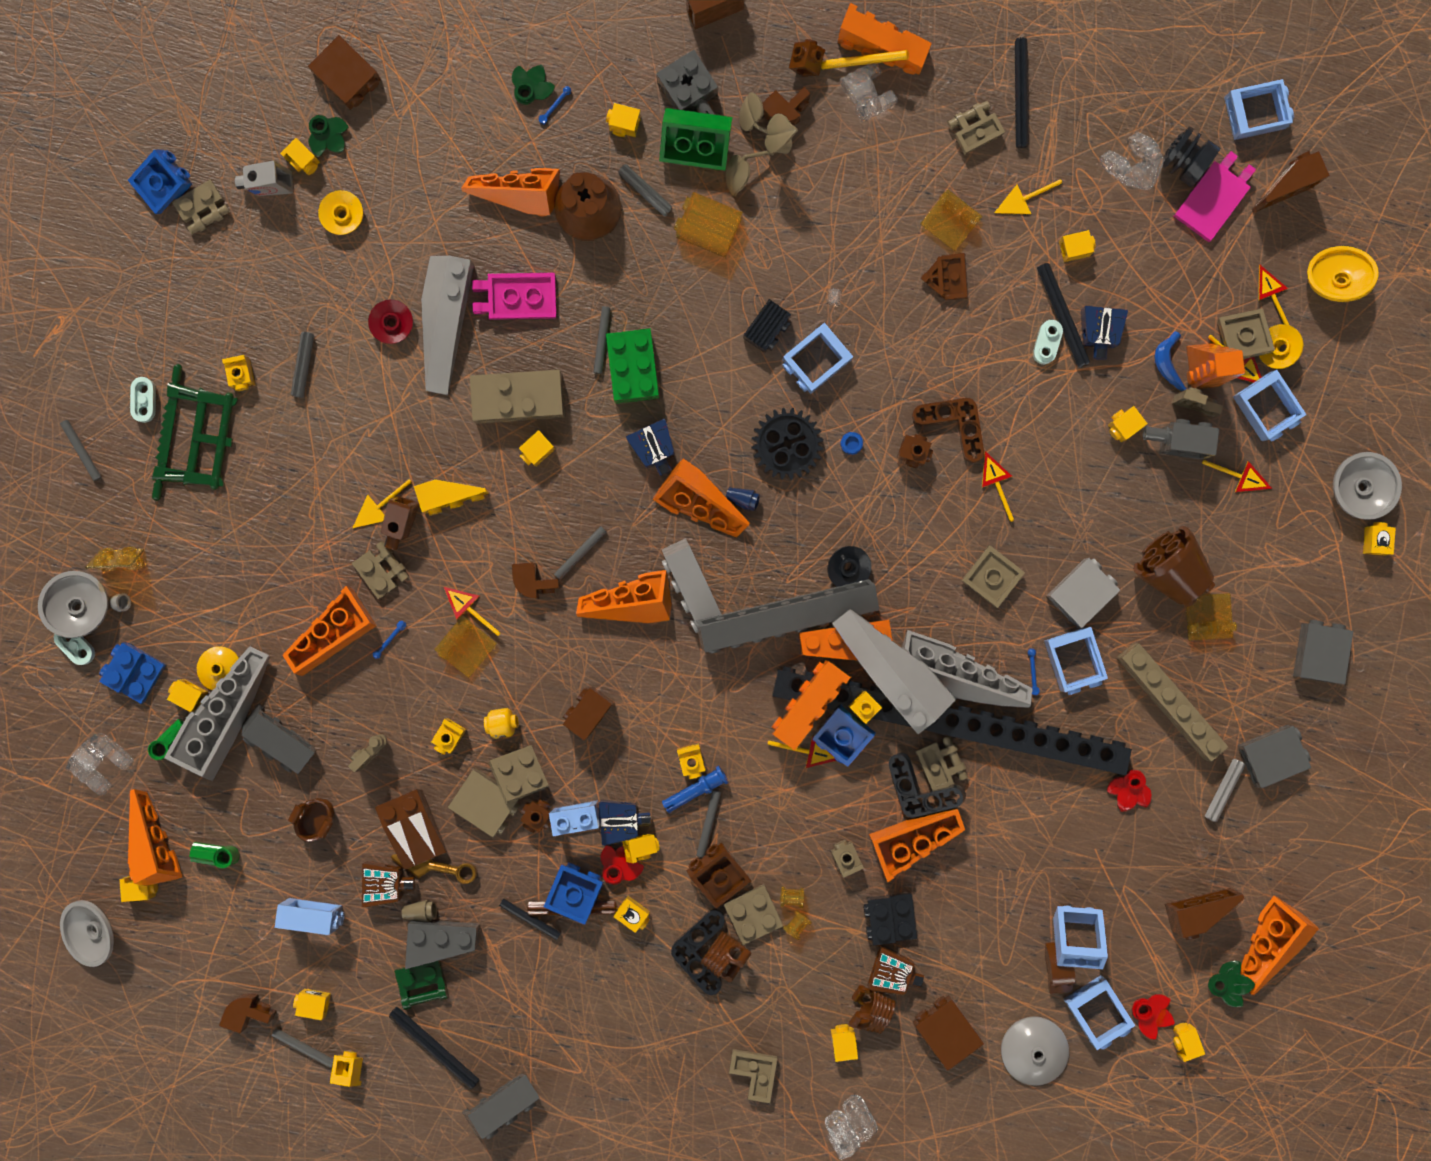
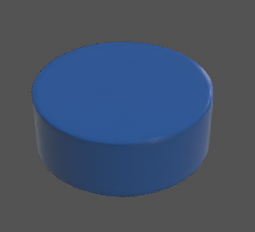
M855 432L846 433L840 442L841 449L848 455L857 454L863 447L862 437Z

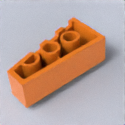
M850 3L840 27L837 43L841 44V47L846 50L852 51L854 49L861 52L862 55L908 50V60L883 63L891 67H901L908 74L914 75L916 73L920 75L932 43L907 30L901 33L895 24L889 21L881 23L877 21L874 14L868 11L866 14H862L856 11V5Z
M1214 343L1186 346L1189 364L1187 381L1189 385L1191 384V388L1219 387L1245 374L1242 350L1226 346L1222 347Z
M345 586L341 594L331 601L327 609L319 618L317 617L311 623L312 625L305 633L298 637L283 654V657L294 674L303 676L377 625L354 589Z
M889 620L869 622L880 633L892 639ZM835 627L798 633L802 655L858 661Z
M827 660L816 665L812 671L815 674L810 682L805 680L798 690L801 694L797 700L791 699L785 708L788 712L783 719L779 716L771 727L774 729L772 734L794 751L813 728L815 720L817 721L823 715L827 708L826 705L829 702L831 703L839 694L840 686L843 682L846 684L851 678Z
M956 807L911 818L871 833L869 836L887 882L894 879V876L910 868L913 863L921 858H925L931 851L965 831V827Z

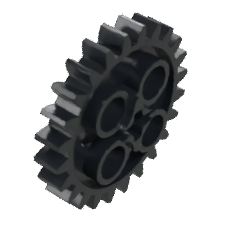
M782 408L781 414L773 410L772 418L768 414L765 415L766 423L759 420L758 423L762 427L761 429L754 428V432L758 434V437H752L751 440L756 442L757 445L752 446L751 450H757L758 453L753 458L761 459L758 467L765 464L764 473H767L769 470L773 471L772 478L777 473L780 474L781 480L784 479L785 475H788L791 481L793 480V474L801 478V471L809 474L808 466L814 468L817 466L813 459H821V456L817 454V452L824 449L818 446V443L824 441L823 438H817V435L821 433V429L814 430L817 422L809 423L811 415L803 418L802 410L798 415L794 414V408H791L790 413H786L785 408ZM791 424H796L800 432L797 435H791L787 427ZM774 432L778 434L779 441L770 443L766 436ZM801 436H806L805 440L791 444V449L782 447L772 453L769 452L770 448L782 445L784 439L790 442ZM798 445H805L808 449V454L799 456L796 453V447ZM784 453L787 456V462L785 464H778L775 461V455Z

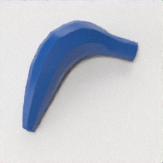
M1174 331L1168 339L1158 345L1155 350L1154 359L1161 375L1178 390L1184 391L1186 387L1177 374L1171 360V349L1181 338L1180 333Z

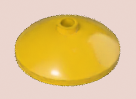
M1336 246L1325 249L1313 257L1308 266L1307 279L1310 287L1321 297L1331 301L1349 302L1366 296L1374 289L1378 280V267L1374 259L1366 252L1354 247Z

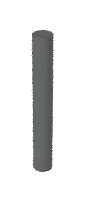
M602 306L593 370V373L602 374L606 334L608 333L611 310L610 307Z
M68 420L62 421L60 423L62 429L94 482L102 478L70 422Z
M600 526L554 575L561 580L607 532Z
M712 791L696 854L698 857L703 858L706 855L721 796L720 791Z
M277 1028L274 1030L272 1037L332 1068L333 1058Z

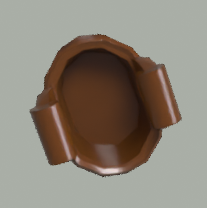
M322 798L308 800L299 805L296 804L288 819L294 825L293 828L296 836L302 841L309 843L318 841L320 838L325 839L333 824V805L328 800Z
M722 931L702 959L701 964L714 973L717 978L721 976L727 982H732L740 971V967H743L751 956V952L742 946V942ZM740 950L742 953L738 959H733L735 953ZM728 964H730L731 968L729 969L727 974L724 973V970L726 969Z
M859 985L852 995V999L862 1006L860 1011H856L849 1021V1026L882 1034L894 1015L895 1001L878 992L869 990L864 985ZM865 993L870 995L871 1001L862 999Z

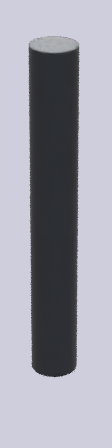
M503 898L499 905L501 908L557 941L561 932L536 917L528 915L526 911Z

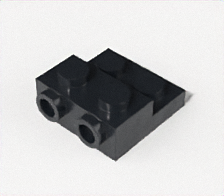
M911 892L866 897L867 904H863L865 918L869 917L870 925L866 927L867 940H871L873 945L917 939Z

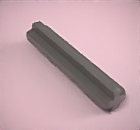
M625 164L619 169V175L663 216H667L672 211V206L628 165Z
M302 332L300 336L291 389L293 397H304L314 334L310 332Z

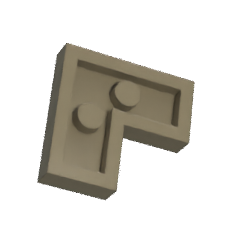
M1189 388L1174 395L1172 402L1174 405L1212 417L1220 415L1223 409V405L1217 404V400L1208 398L1207 395L1202 394V391L1196 388Z
M737 1049L732 1050L729 1073L751 1077L748 1100L770 1103L777 1056Z

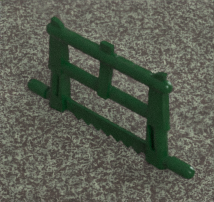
M180 364L174 365L171 378L172 383L169 382L167 386V397L169 398L168 403L164 406L166 412L162 415L165 420L161 423L164 428L159 432L162 437L158 440L160 442L157 448L159 453L155 457L158 460V464L154 467L152 480L155 481L152 491V499L154 501H158L161 498L162 481L183 482V485H210L212 490L218 489L219 486L224 487L221 472L226 446L232 447L233 439L227 438L232 406L237 404L239 398H234L231 392L221 395L205 391L201 387L199 390L179 385L182 375V366ZM178 399L198 402L186 471L167 468ZM207 403L223 406L218 436L202 434ZM200 442L217 445L212 475L196 473Z

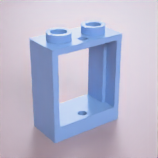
M1283 79L1231 90L1224 97L1234 140L1283 130L1293 123L1294 112L1289 107V91L1287 86L1284 85ZM1272 93L1278 122L1248 128L1242 99Z
M824 322L783 356L782 361L784 364L782 366L789 375L794 374L797 377V384L804 392L808 390L812 394L847 365L853 356ZM820 336L840 361L812 383L792 358Z
M1278 370L1267 373L1233 396L1261 441L1270 439L1272 442L1283 435L1281 431L1287 427L1289 429L1296 427L1301 423L1300 419L1306 415ZM1271 385L1291 416L1267 431L1248 402V399Z
M1085 627L1044 640L1061 692H1068V695L1081 692L1080 687L1087 685L1090 688L1097 687L1103 684L1102 680L1108 679L1091 627ZM1085 639L1096 675L1066 684L1055 648Z
M598 800L554 808L549 813L553 836L597 829L601 825Z
M288 898L278 904L275 928L330 935L339 928V925L342 926L344 912H341L342 905Z
M1057 906L1053 917L1057 966L1103 969L1108 958L1103 910L1091 907ZM1065 922L1095 924L1097 948L1067 946Z
M1102 975L1063 999L1096 1050L1109 1047L1112 1044V1040L1119 1036L1124 1037L1131 1032V1028L1135 1026L1111 986ZM1106 991L1124 1021L1096 1038L1077 1008Z

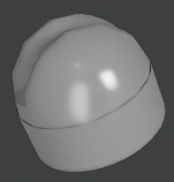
M125 593L116 594L111 598L110 606L118 612L127 611L131 606V599Z

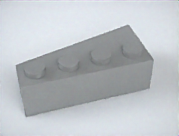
M685 538L662 549L665 557L662 563L667 574L672 572L675 580L671 581L676 593H682L684 600L681 601L686 613L691 612L694 619L690 623L695 633H697V620L722 614Z

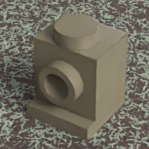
M843 840L833 845L834 849L831 852L843 878L864 869L851 841ZM849 854L851 856L850 861L844 862L843 856Z

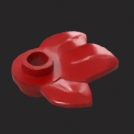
M1130 770L1124 777L1114 778L1107 788L1108 793L1117 795V805L1122 812L1131 810L1136 804L1146 808L1151 802V790L1146 785L1145 775L1139 770ZM1133 779L1139 780L1137 784H1131V781Z
M606 845L601 852L600 860L604 866L602 875L608 884L616 885L622 880L632 881L644 869V866L640 863L626 862L623 845L616 851L611 846ZM611 869H616L618 871V875L616 877H612L610 875Z
M1155 994L1149 999L1140 998L1133 1003L1132 1014L1138 1020L1139 1030L1146 1037L1155 1040L1158 1034V1027L1174 1025V1019L1166 1009L1171 1001L1170 998L1162 994ZM1141 1006H1146L1144 1013L1139 1012Z

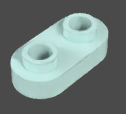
M1056 320L1044 322L1039 329L1033 349V358L1039 364H1049L1056 357L1063 334V328ZM1048 328H1054L1055 334H1050ZM1042 349H1048L1049 355H1043Z
M145 377L136 378L132 382L130 390V412L132 417L139 422L146 423L151 421L156 413V387L153 381ZM143 386L148 388L146 393H142ZM143 408H147L146 415L141 413Z
M54 634L55 644L73 663L86 665L92 662L95 657V650L84 637L71 638L68 642L65 637ZM82 650H85L87 653L84 658L81 656Z

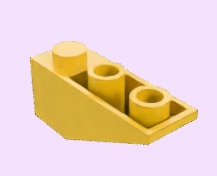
M432 480L414 486L421 511L425 514L428 513L429 516L441 513V509L450 506V509L461 507L464 501L470 499L472 502L485 499L484 495L489 494L486 488L441 480Z

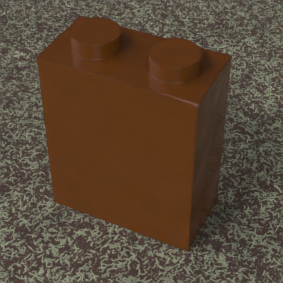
M686 0V10L696 30L744 10L745 0Z
M340 35L308 65L310 71L349 110L359 106L364 100V96L369 91L375 90L381 80L377 71Z
M948 995L947 997L942 996L933 1003L934 1006L928 1011L922 1010L915 1016L916 1020L913 1021L919 1033L947 1071L984 1045L981 1038Z

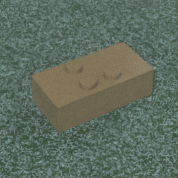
M560 369L470 376L472 420L476 424L565 418L563 380Z

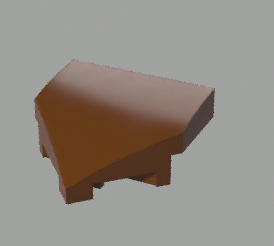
M965 253L939 256L931 268L923 274L921 280L945 300L968 299Z

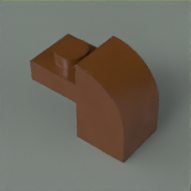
M803 87L787 102L775 90L762 103L763 116L770 121L775 114H783L793 126L798 124L801 117L798 111L801 113L810 104V92Z
M537 563L512 564L513 582L516 589L522 595L528 598L539 599L538 590H542V594L555 593V589H561L559 579L538 580Z
M1055 942L1045 943V961L1049 972V993L1072 992L1073 984H1075L1074 967L1057 966Z
M243 994L226 1007L219 1026L242 1033L247 1028L250 1018L268 1024L274 1019L276 1010L271 1009V1005L264 1002H258L257 1004L258 994Z

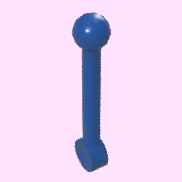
M569 86L563 88V93L545 115L539 116L540 124H546L548 122L547 118L564 97L571 94L572 90Z
M399 621L394 632L378 650L373 652L375 659H379L382 651L399 631L406 628L405 622Z
M1031 648L1027 654L1030 657L1032 695H1038L1040 690L1036 683L1034 659L1036 650Z

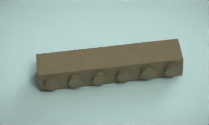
M1132 643L1116 657L1204 760L1212 762L1228 748L1227 744L1139 643Z

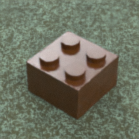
M595 687L584 688L576 698L579 701L577 706L570 707L562 717L565 719L562 725L584 741L588 739L614 704L611 699Z

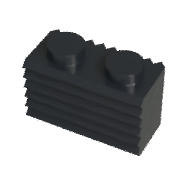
M769 299L744 333L743 339L763 353H766L768 349L772 351L779 341L776 338L781 331L785 333L792 322L789 320L791 314Z

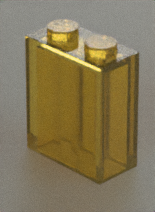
M693 192L691 198L687 197L682 209L685 210L683 217H678L675 223L676 238L726 258L742 220L743 212Z

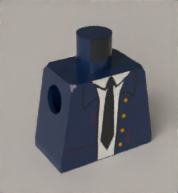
M1085 306L1081 309L1080 313L1083 345L1094 347L1093 359L1106 360L1108 348H1116L1120 344L1128 310Z
M665 419L626 436L628 443L646 468L655 465L660 476L672 471L667 459L674 457L675 454Z
M600 800L599 802L602 845L636 838L639 835L638 827L651 826V813H637V803Z

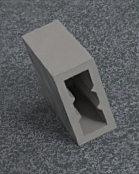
M1083 559L1046 596L1077 628H1082L1120 591L1117 587L1118 582L1111 575L1106 576L1101 571L1102 566L1095 559Z

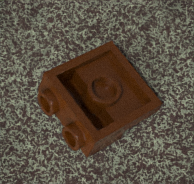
M723 843L710 846L706 851L707 855L701 859L696 858L692 860L688 866L689 869L686 870L691 880L716 909L751 882L750 877Z

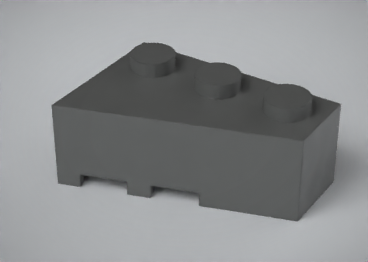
M258 704L242 725L244 742L252 747L258 746L262 749V754L271 760L277 759L281 762V767L290 773L294 771L298 774L315 753L314 746L295 731L281 725V720L277 717L271 718L262 711L264 707Z
M411 920L408 923L405 969L475 951L479 946L480 923L434 920L422 922Z
M521 1073L507 1082L488 1098H482L479 1101L480 1103L470 1111L468 1108L462 1111L478 1137L481 1139L485 1137L486 1139L492 1138L499 1132L498 1128L503 1124L507 1126L513 1123L518 1118L517 1114L523 1110L527 1112L537 1105L535 1101L540 1099L525 1074Z

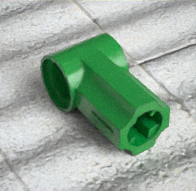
M177 719L157 740L150 743L148 754L154 760H165V755L184 723L181 719ZM159 744H163L166 749L162 756L157 753Z
M193 842L189 857L190 862L214 865L222 869L236 864L240 858V853L234 846ZM223 852L229 854V862L224 861Z

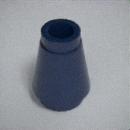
M729 487L726 498L731 503L749 512L750 510L755 511L757 509L760 494L756 493L755 490Z

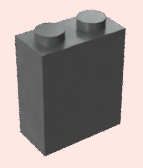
M1310 620V623H1302L1293 676L1335 684H1345L1354 631L1346 630V625L1332 624V627L1323 626L1324 622Z
M1285 725L1237 745L1254 787L1262 789L1311 768L1309 763L1311 757L1308 751L1303 749L1300 742L1302 736L1297 728Z

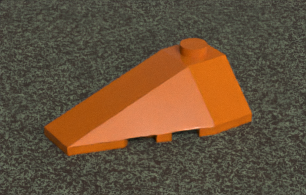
M534 168L531 169V173L518 174V171H510V174L498 177L496 173L469 176L461 189L462 192L527 214L547 216L554 209L559 187L560 170Z
M684 458L670 472L653 498L654 501L674 514L678 515L680 512L691 516L690 520L698 522V520L709 523L711 528L736 538L749 526L748 520L708 477Z
M666 570L643 573L638 575L639 579L629 583L625 581L618 583L619 587L608 591L607 589H601L582 596L578 599L576 615L577 617L639 623L669 621L672 603L668 574Z
M136 789L130 791L128 844L130 878L134 884L144 886L179 879L182 877L177 856L174 849L169 851L164 840L168 836L165 830L162 831L156 823L158 815L148 793Z
M1273 896L1261 911L1257 930L1251 937L1252 943L1249 952L1245 954L1241 964L1240 974L1255 982V987L1249 992L1251 995H1255L1293 959L1319 929L1306 916L1276 896Z

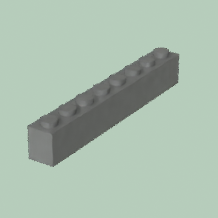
M868 579L697 620L696 624L701 647L704 652L717 653L722 650L721 648H738L746 642L758 643L771 636L783 637L792 631L804 632L809 629L808 627L812 626L825 627L830 625V622L837 620L849 609L860 616H870L874 611H879L875 584Z

